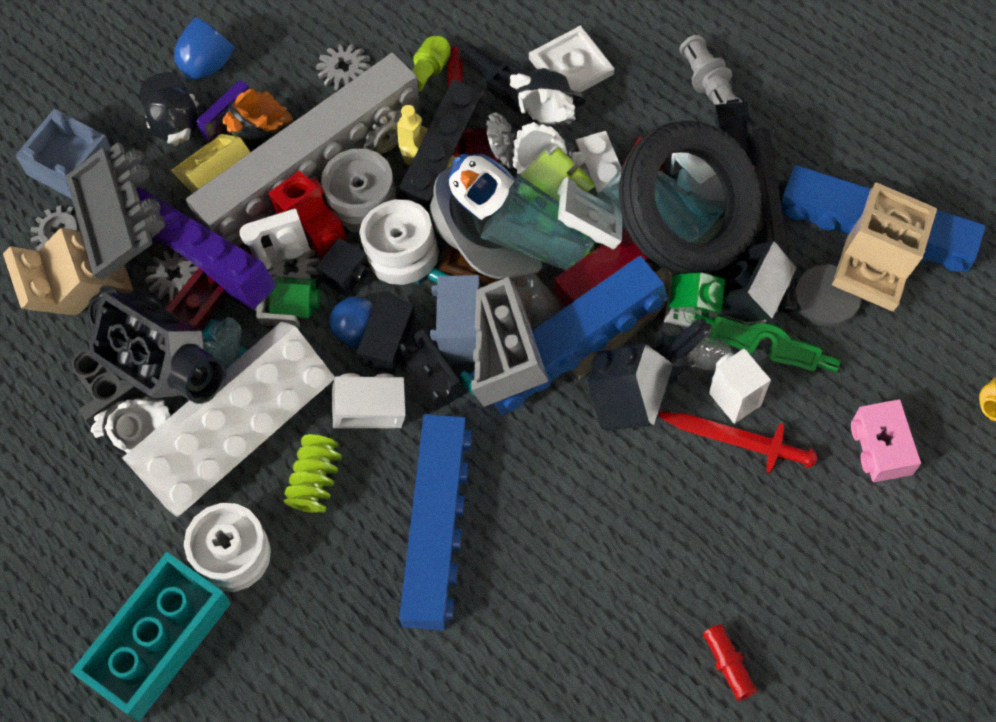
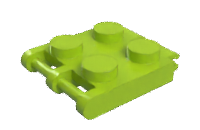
M559 146L551 153L545 149L515 178L506 198L521 213L520 217L524 221L528 220L541 232L540 237L544 241L549 239L564 224L558 220L560 195L557 194V190L562 180L568 177L576 182L577 187L588 193L595 186V182L580 167L576 168L571 174L568 172L574 166V161ZM515 193L528 207L524 208L511 194ZM535 213L548 227L545 228L532 214Z

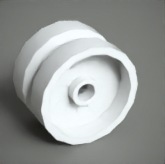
M397 199L384 202L370 210L362 220L359 231L361 241L367 254L371 271L378 279L389 284H409L419 281L428 275L437 264L439 250L429 213L420 204L410 200Z
M219 503L205 508L193 518L185 534L184 549L187 560L196 573L222 591L236 592L250 587L262 577L269 565L271 548L268 537L256 516L249 509L239 504Z

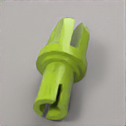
M441 36L427 38L414 55L413 61L415 66L412 72L417 76L418 92L423 90L430 76H437L442 71L450 58V44L448 40Z

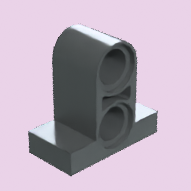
M90 349L80 351L72 361L74 372L94 398L79 409L90 427L96 423L94 421L95 415L108 410L115 403L124 399H142L147 395L126 380L120 381L114 372L91 358ZM98 366L94 372L86 374L91 367ZM116 390L113 396L104 398L107 392Z

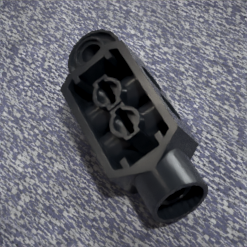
M103 285L99 289V293L90 299L88 316L93 330L89 341L91 358L152 398L184 396L193 403L203 404L212 400L222 389L226 380V367L220 359L203 349L201 330L139 293H120L114 287Z

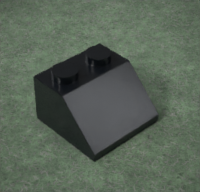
M774 241L748 246L734 262L713 272L712 276L725 279L721 313L746 323L769 320L776 314L781 299L790 286L797 267Z
M647 344L598 351L592 363L588 385L600 427L608 431L654 426L673 364Z

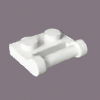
M568 177L564 178L557 190V194L560 195L558 220L562 221L566 226L575 228L588 235L595 242L602 243L614 250L622 239V214L620 206L615 203L608 204L577 187L575 181Z
M296 209L247 223L240 229V237L243 243L248 245L252 256L262 261L267 270L272 266L273 262L283 259H295L303 253L310 251ZM269 235L273 246L263 248L260 241L261 237Z

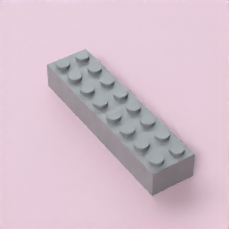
M390 53L187 197L186 201L194 220L235 246L240 247L243 243L240 237V229L243 225L277 214L268 194L269 191L299 170L307 178H315L321 184L322 172L327 163L338 153L349 149H363L368 132L374 131L372 126L374 124L379 125L382 116L387 117L389 112L402 110L406 105H411L415 113L418 114L420 112L417 76L394 53Z

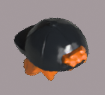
M253 88L240 93L236 100L230 103L228 111L223 118V124L227 125V131L231 132L233 136L240 137L249 146H261L285 129L284 125L293 121L292 114L287 111V107L281 106V102L274 100L273 95L269 94L268 91L263 93L260 91L255 92Z

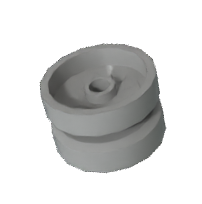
M366 148L349 149L338 153L327 163L322 172L321 186L324 190L327 207L349 231L359 232L362 220L370 210L381 203L397 199L393 173L388 161L372 150Z

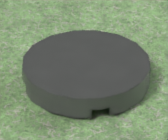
M831 264L817 265L806 270L798 279L795 288L797 309L802 317L814 325L839 327L848 323L859 310L862 298L832 286L838 266Z

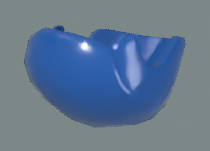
M348 297L338 303L329 316L330 330L335 338L344 342L351 349H358L374 304L363 297Z

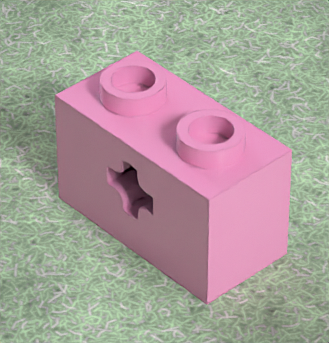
M900 399L859 407L851 421V432L856 441L860 440L863 449L861 464L865 473L870 472L873 482L914 475L921 462Z

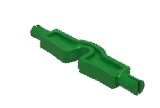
M696 312L691 321L692 324L698 318H704L707 323L712 325V331L710 332L712 339L727 343L740 350L745 348L751 354L755 352L760 340L768 337L771 339L768 357L774 362L794 365L810 371H814L818 366L834 373L838 371L837 366H840V359L821 354L822 350L820 347L791 338L783 329L772 323L757 321L747 324L719 314L715 316V319Z

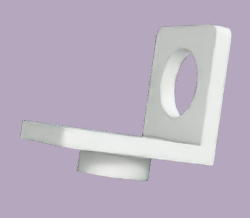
M689 153L672 154L670 173L672 175L684 168L698 183H703L716 174L704 160Z
M269 295L254 309L257 311L256 318L261 325L277 326L280 322L294 325L296 328L300 327V322L294 315L269 314Z

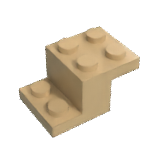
M875 182L870 190L863 214L847 237L832 286L894 312L899 305L906 279L923 258L937 208Z
M60 228L39 251L10 246L3 253L21 309L75 316L80 314L89 305L90 299L99 293V289L103 285L114 287L120 293H131L134 290L125 265L104 280L93 276L81 231Z

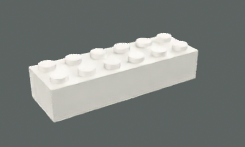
M280 322L226 369L225 383L212 400L203 404H196L189 400L127 453L123 459L171 513L179 517L330 384L335 377L296 326Z

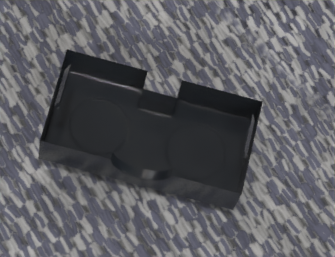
M740 99L727 100V104H716L714 109L716 127L734 138L741 146V149L743 148L751 160V165H755L758 156L754 137L751 136V119L748 103L739 102Z

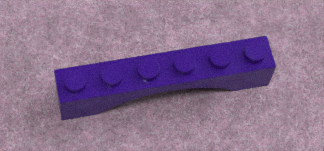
M136 188L140 203L149 198L159 202L161 210L157 214L161 215L165 221V228L152 237V241L166 245L187 258L216 281L231 296L253 310L276 287L262 261L144 189Z

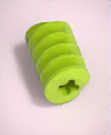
M308 434L301 438V445L303 447L297 451V458L299 460L293 464L295 473H292L289 477V483L292 486H288L285 489V496L288 499H285L284 503L304 512L324 513L327 508L318 501L319 499L328 500L331 495L322 488L323 486L332 487L335 483L326 474L338 473V468L332 465L330 461H340L342 455L334 451V448H337L339 445L333 439Z

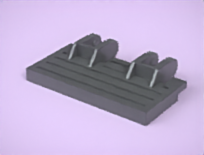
M119 142L108 150L101 148L66 175L93 276L101 280L107 278L153 244L151 238L165 228L164 218L157 214L161 210L159 202L149 198L140 203L136 188L142 185L144 181H147L150 176L148 167L143 166L145 161L143 152L134 149L125 154L123 145Z

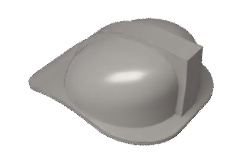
M451 168L441 172L436 178L434 196L430 204L431 221L438 234L449 245L459 250L472 268L485 276L504 279L538 273L542 268L541 259L523 229L517 209L506 199L497 211L480 220L460 205L451 193L448 180Z

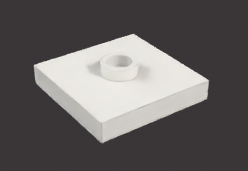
M581 25L529 52V60L536 69L547 68L558 71L567 77L571 90L580 93L614 75L615 68Z

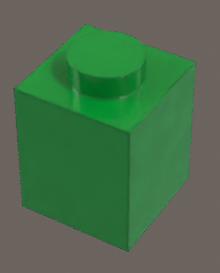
M704 273L673 274L668 308L692 314L695 312L697 314L721 313L725 279Z
M280 276L273 279L276 287L269 294V314L309 318L315 312V309H319L321 290L316 289V279Z

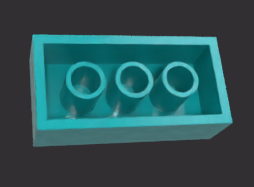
M166 552L70 672L136 722H140L227 610L231 602L222 590Z

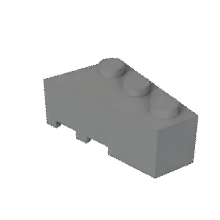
M507 277L477 289L475 331L477 335L476 349H473L475 374L474 380H472L471 391L485 407L546 383L548 378L521 297L510 278Z

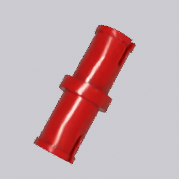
M723 624L715 625L706 630L702 635L717 661L715 667L719 673L724 674L735 695L736 701H742L754 695L758 690L752 683L742 663L745 659L741 652L735 650Z

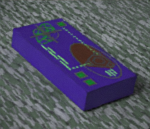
M242 80L231 87L197 119L201 135L208 142L212 141L227 127V125L223 124V118L228 111L230 103L236 100L240 93L246 92L249 89V86Z

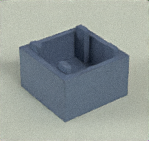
M53 109L15 156L28 176L72 199L66 175L101 148L108 150L111 146L104 134Z
M479 275L438 276L437 285L432 286V294L437 296L436 330L430 331L431 340L437 341V350L449 366H475L473 349H476L477 335L475 331L476 291L481 288Z

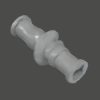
M693 35L688 37L680 45L679 51L691 64V69L694 73L692 77L694 90L698 93H706L714 105L727 104V100L740 99L732 91L729 83L732 71L726 67L724 59L714 58L709 53L703 36Z

